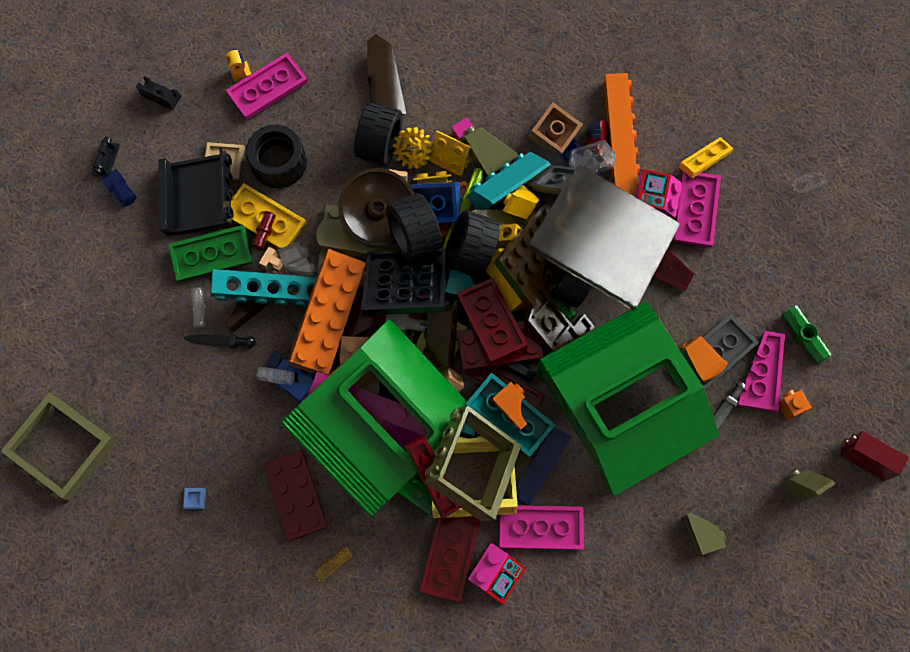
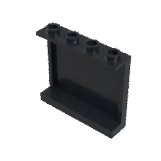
M219 148L220 154L175 163H170L166 158L158 160L159 230L167 236L232 225V218L234 217L231 207V200H233L231 190L233 178L230 172L232 158L223 148Z

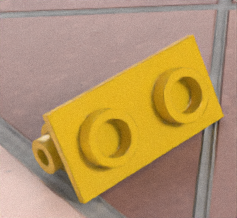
M447 171L435 172L436 176L428 177V173L416 174L417 178H413V181L417 180V184L451 182V180L448 181L447 177H451V174L447 175Z

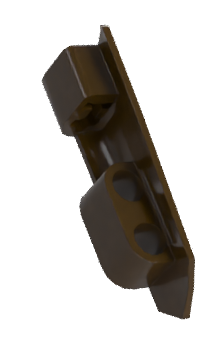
M375 34L367 40L370 102L401 110L402 114L406 116L392 45Z

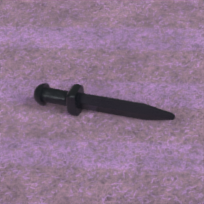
M230 333V336L195 334L184 337L186 341L195 344L226 345L231 349L237 348V345L252 348L256 344L254 337L241 338L234 333Z

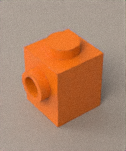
M791 390L783 394V399L779 401V407L787 421L812 408L802 390L797 392Z

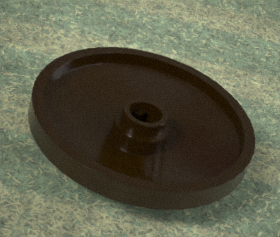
M383 168L363 170L350 178L341 191L338 201L340 221L346 232L353 239L371 247L392 245L395 241L388 225L386 207L390 203L414 195V192L403 177L391 170Z

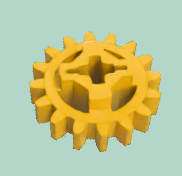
M409 127L405 131H400V136L394 138L397 143L393 144V147L397 148V151L393 152V154H398L397 161L402 160L403 167L408 164L409 169L414 168V166L418 169L421 165L427 164L426 160L432 158L429 153L434 152L430 148L433 142H428L427 139L430 136H424V130L418 132L417 127L412 128V130ZM413 146H414V147H418V148H416V149H410V150L408 149V148L413 147Z

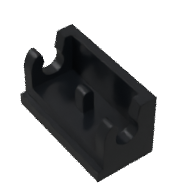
M146 76L143 77L145 80L144 85L137 84L136 88L142 97L171 110L175 108L182 97L177 90H170L161 86Z

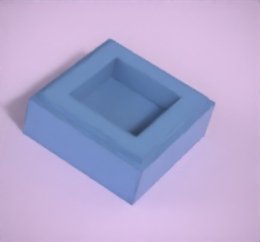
M184 488L183 509H205L206 488Z

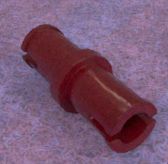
M270 211L264 212L261 223L256 228L257 233L251 245L259 251L264 250L267 238L272 233L271 227L276 215Z

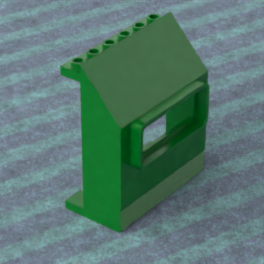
M648 301L641 303L540 359L536 373L540 381L544 379L605 480L603 486L607 492L611 490L614 496L720 436L704 387ZM665 367L677 385L679 392L609 431L594 406Z
M390 318L279 421L370 517L417 473V470L408 452H405L348 392V389L370 370L426 430L424 435L434 454L440 446L443 438L442 434L450 421L451 412L456 408L466 406L465 404L467 403L463 396Z

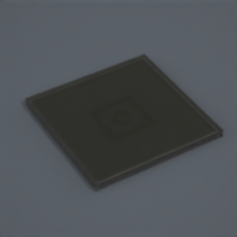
M578 164L527 248L628 308L635 310L680 223Z

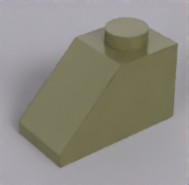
M693 513L683 516L698 556L726 547V536L722 530L720 531L718 526Z

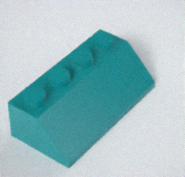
M532 152L525 156L521 153L513 159L515 161L513 164L510 165L508 162L499 168L500 173L496 175L493 172L485 178V183L481 184L478 182L470 188L472 192L467 197L476 210H488L507 197L509 193L511 194L512 191L536 177L551 164Z
M491 373L465 405H468L521 445L520 450L530 457L554 428L555 424L524 399L521 402V414L527 425L519 431L492 402V398L507 385Z

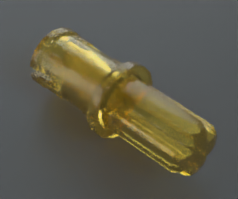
M345 546L335 556L329 557V561L314 573L320 582L325 581L336 570L340 571V567L354 555Z

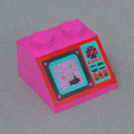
M642 169L634 204L655 220L676 218L682 183L670 174Z
M491 543L468 578V581L501 604H504L526 568L509 554Z

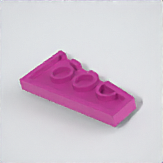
M765 331L762 334L745 380L744 391L738 399L737 406L775 413L779 411L785 334Z

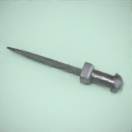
M744 382L736 383L737 387L732 394L723 399L725 402L714 416L717 429L732 408L737 407V400L745 388Z

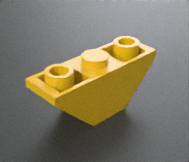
M523 185L519 189L512 191L511 194H508L503 202L506 205L503 211L527 219L533 212L539 199Z

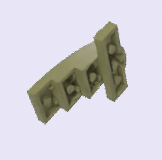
M326 204L323 221L316 231V248L319 254L316 276L318 275L324 254L328 249L357 260L359 258L367 259V252L397 251L399 249L396 243L385 247H371L356 241L344 229L339 218L338 206Z

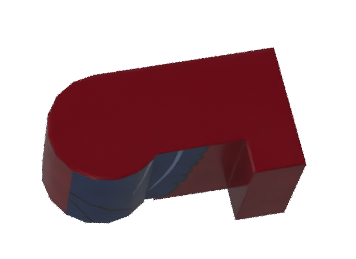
M600 120L589 123L587 126V143L584 144L583 151L593 158L608 155L609 127L607 122Z

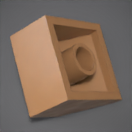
M552 102L527 138L542 149L562 154L583 124Z

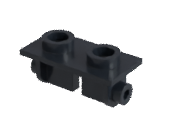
M104 137L101 140L91 175L110 178L120 144L112 143V139L109 137Z

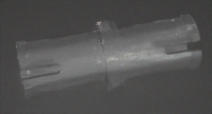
M192 288V305L190 310L193 312V328H205L206 305H204V288Z

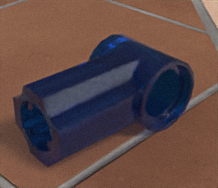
M114 169L100 179L124 207L135 202L137 196L126 184V180L117 169Z

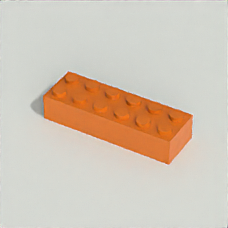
M330 249L327 250L324 254L287 365L315 375L317 372L329 375L366 265L365 262Z

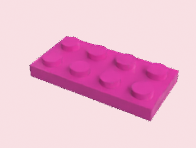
M285 53L226 89V92L244 118L248 120L308 83V80L291 56Z
M682 171V190L679 197L673 242L706 248L713 247L721 181L720 175L700 173L691 178Z
M517 505V514L500 515L499 548L584 550L583 507Z

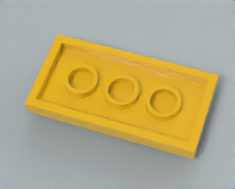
M245 183L242 184L234 195L233 200H231V207L234 212L232 221L238 225H244L246 230L255 235L257 233L256 228L260 225L264 212L270 211L274 213L276 218L271 227L272 233L268 236L266 242L285 253L307 224L304 218Z

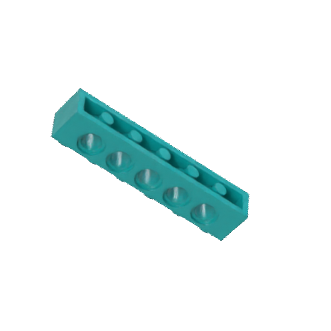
M213 269L211 273L210 297H215V300L226 301L227 298H232L236 302L256 300V303L267 304L268 301L276 302L277 305L295 303V306L306 307L310 298L307 289H313L317 277ZM230 282L236 284L237 290H229L226 284ZM247 285H255L257 287V291L250 292L247 289ZM274 286L277 289V293H269L267 287ZM287 288H295L297 295H290Z

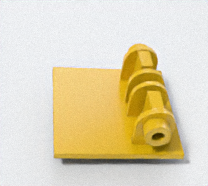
M436 131L432 145L434 152L430 153L432 158L428 161L456 175L462 176L464 168H467L469 164L467 157L471 146Z

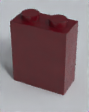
M864 431L856 435L853 434L849 439L846 438L840 446V449H842L841 457L883 481L899 476L909 456Z

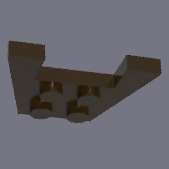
M546 269L543 272L535 308L527 311L524 323L544 348L551 352L582 336L584 333L593 330L595 326L585 314L580 315L571 324L549 296L559 281L549 269Z

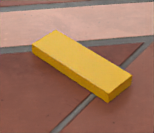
M719 137L680 162L679 167L691 178H694L731 154L734 148Z

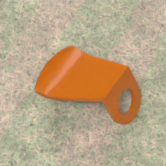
M695 336L680 346L681 350H686L698 376L703 382L719 375L728 364L702 336Z

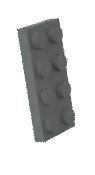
M730 314L703 337L728 362L726 368L719 375L703 382L698 376L687 352L683 356L704 387V390H706L759 342Z

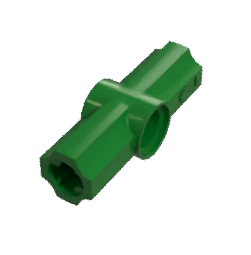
M797 305L781 315L794 333L796 342L804 347L815 365L832 355L818 336L817 328L808 322ZM803 332H807L810 338H806Z

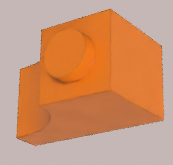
M510 382L492 398V402L521 431L527 425L521 414V402L525 398L523 395L525 392L517 383L514 385Z

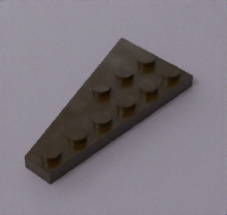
M547 201L539 205L493 262L528 310L534 309L555 227L554 222L557 219V215Z

